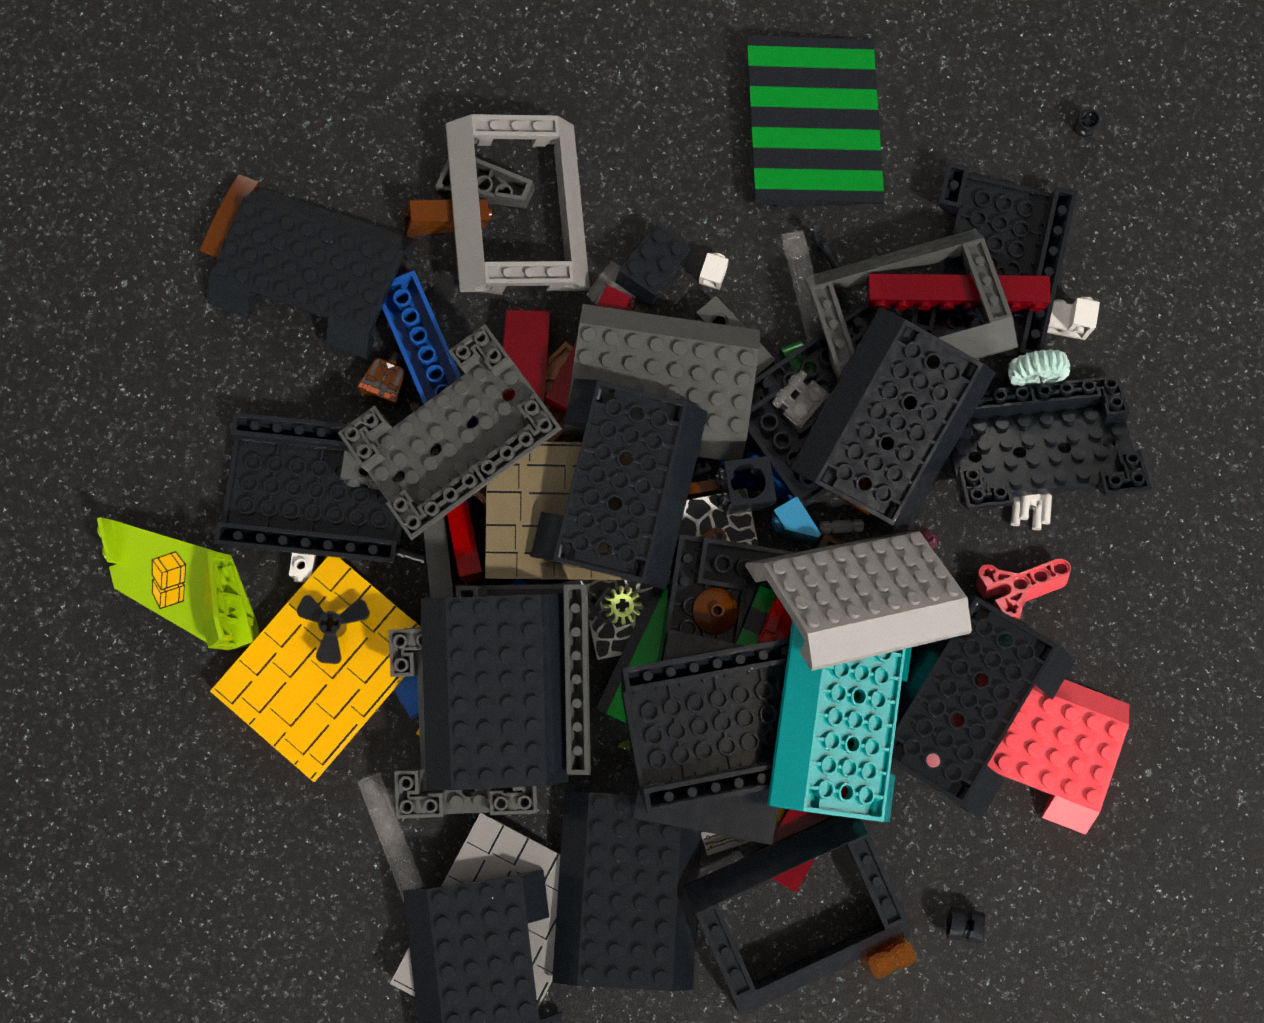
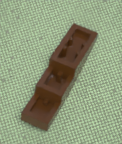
M238 174L208 229L200 252L218 257L243 198L259 187L258 181Z

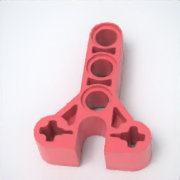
M1055 559L1024 572L1014 573L999 570L995 566L987 564L979 569L976 587L984 600L996 595H1003L1004 597L995 600L994 607L1020 621L1022 608L1026 601L1066 586L1071 572V565L1064 559Z

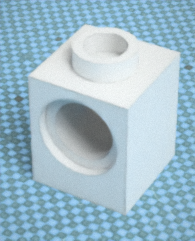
M707 253L699 277V284L720 290L729 259H726L720 253Z

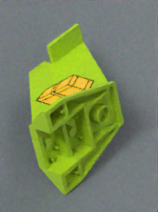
M102 517L97 518V531L103 543V556L107 562L116 564L109 567L114 589L205 641L208 648L231 650L248 647L259 636L257 620L232 555L137 528L123 522Z

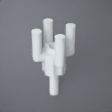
M1050 493L1013 497L1012 526H1020V519L1028 520L1029 509H1033V530H1041V524H1050L1052 495Z

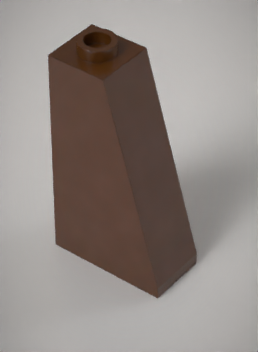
M479 199L481 228H486L489 220H492V208L488 207V199ZM409 200L403 215L405 236L413 237L454 232L452 200Z

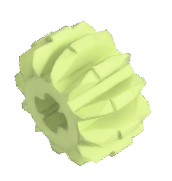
M619 586L620 594L617 595L616 591L612 588L610 591L615 597L611 598L606 595L605 599L611 601V604L603 605L605 609H612L606 613V617H610L614 613L613 623H616L618 617H621V623L625 625L626 616L633 622L634 618L630 614L633 612L636 615H640V612L635 610L634 606H642L641 602H633V600L639 597V594L636 593L630 597L632 588L629 587L626 594H623L624 588ZM620 599H626L625 603L627 601L629 603V607H625L624 612L619 611L620 608L616 609V604L620 603Z

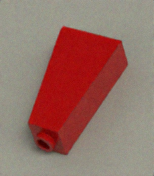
M467 499L447 514L458 573L463 583L485 579V571L482 565L483 562L471 508Z

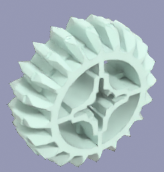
M1060 350L1034 351L1014 358L1009 363L1008 375L1013 386L1060 382L1069 376L1070 363L1065 352Z

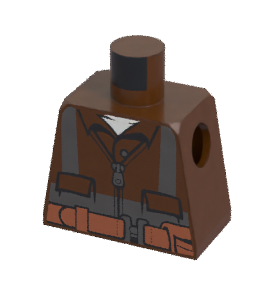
M392 351L387 362L376 358L357 386L360 393L399 408L408 376L406 370L400 367L404 357Z

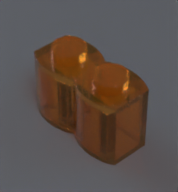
M898 941L890 945L886 950H879L866 956L864 961L871 976L882 978L890 975L896 968L911 966L918 958L910 942Z

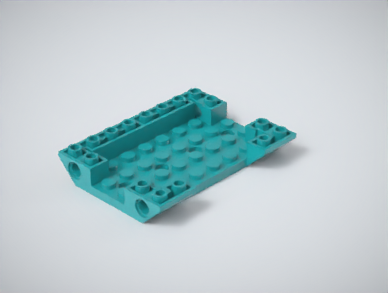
M792 620L767 806L890 822L895 775L890 774L901 683L902 681H908L912 647L811 671L800 654L805 639ZM856 690L860 692V699L857 703L854 700ZM850 738L854 740V746L851 750L847 746ZM846 786L848 793L845 798H842L841 790Z

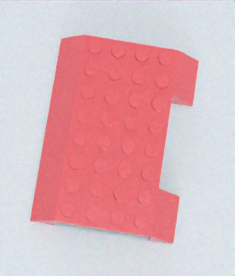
M978 674L975 676L974 681L977 686L984 687L987 685L988 679L985 675ZM1065 679L1053 700L1032 689L987 766L1001 776L1053 795L1048 796L1041 818L1086 835L1101 811L1129 727V704ZM953 714L950 718L951 724L955 727H960L964 723V719L960 714ZM929 754L926 762L930 767H937L940 759L936 754Z

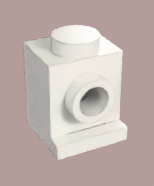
M292 553L289 576L294 578V582L305 583L316 570L318 556ZM300 562H305L303 569H298Z

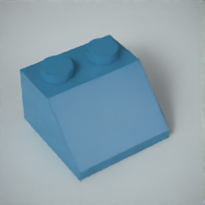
M797 496L773 510L770 525L776 534L780 532L784 538L809 544L817 543L821 533Z

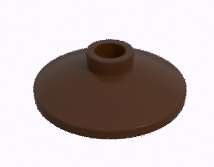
M707 589L700 593L694 601L693 618L698 627L707 633L721 634L727 632L737 621L738 604L733 595L724 589ZM715 606H718L721 609V613L719 615H716L713 612Z

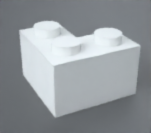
M1090 297L1077 298L1073 304H1067L1064 300L1055 299L1047 333L1085 340L1096 328L1100 302L1093 301Z

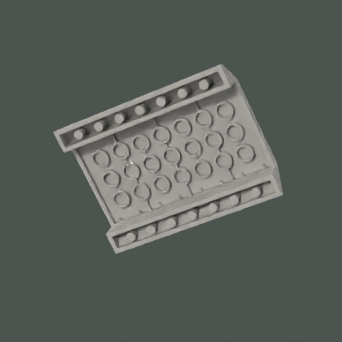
M900 531L747 562L745 565L755 582L766 580L769 582L805 639L800 654L811 671L969 634L972 631L967 596L920 531Z

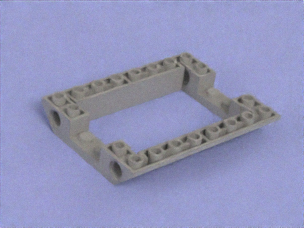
M471 114L446 123L459 291L503 292L506 286H546V291H589L590 284L574 125L559 116ZM493 139H532L533 146L545 147L546 145H554L565 261L484 262L474 144H477V146H490Z

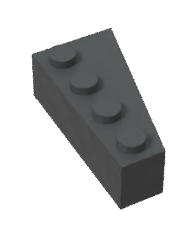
M475 157L479 199H488V203L526 209L535 191L533 181ZM448 160L435 186L438 195L444 197H451Z

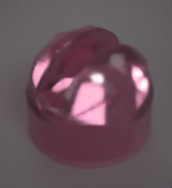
M932 532L922 534L925 539L934 538L933 541L928 543L934 549L938 544L937 536Z

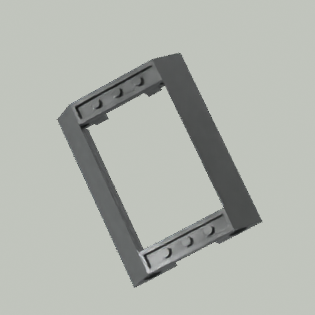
M976 229L804 277L816 317H819L829 348V358L837 381L854 353V348L835 291L867 283L869 274H898L961 255V252L964 258L963 264L967 275L971 274L982 303L981 315L985 324L938 338L975 359L1018 347L1011 310L985 239ZM931 355L928 357L927 366L929 368H934L937 365L938 360L936 356Z

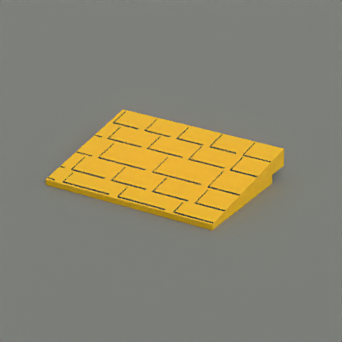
M327 557L210 692L309 779L315 782L405 677L390 676L389 630L421 626L343 560ZM306 595L313 597L325 612L332 611L338 615L359 599L364 600L370 611L369 617L363 621L347 624L345 633L338 638L342 656L338 664L321 663L316 658V653L325 633L319 629L318 623L298 616L297 607ZM330 619L327 631H332L331 627L333 625L338 626V621Z

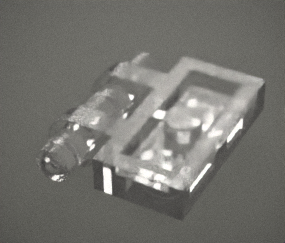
M800 370L789 379V384L784 389L778 391L777 397L772 402L777 408L785 404L788 408L783 415L800 429L830 395L814 380L808 386L805 385L803 380L807 377V374L803 370ZM796 389L801 394L794 400L790 395Z

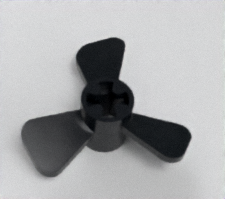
M309 595L304 596L297 607L299 617L318 623L319 629L325 633L316 653V658L319 662L326 664H338L341 661L342 656L338 638L345 633L347 624L366 620L370 615L366 602L361 599L356 600L340 615L332 611L325 612L313 597ZM330 619L338 621V626L333 625L331 627L332 631H327Z

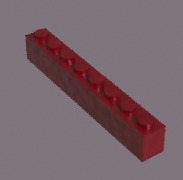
M869 274L867 279V307H873L876 310L879 307L883 309L895 307L897 310L918 307L919 310L940 308L947 311L954 308H963L965 311H972L983 307L971 275ZM998 275L1011 311L1030 309V311L1038 312L1046 309L1051 302L1050 276Z

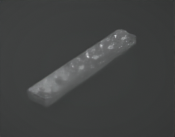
M376 773L357 782L404 902L403 890L424 887L400 823L396 819V813L381 774Z

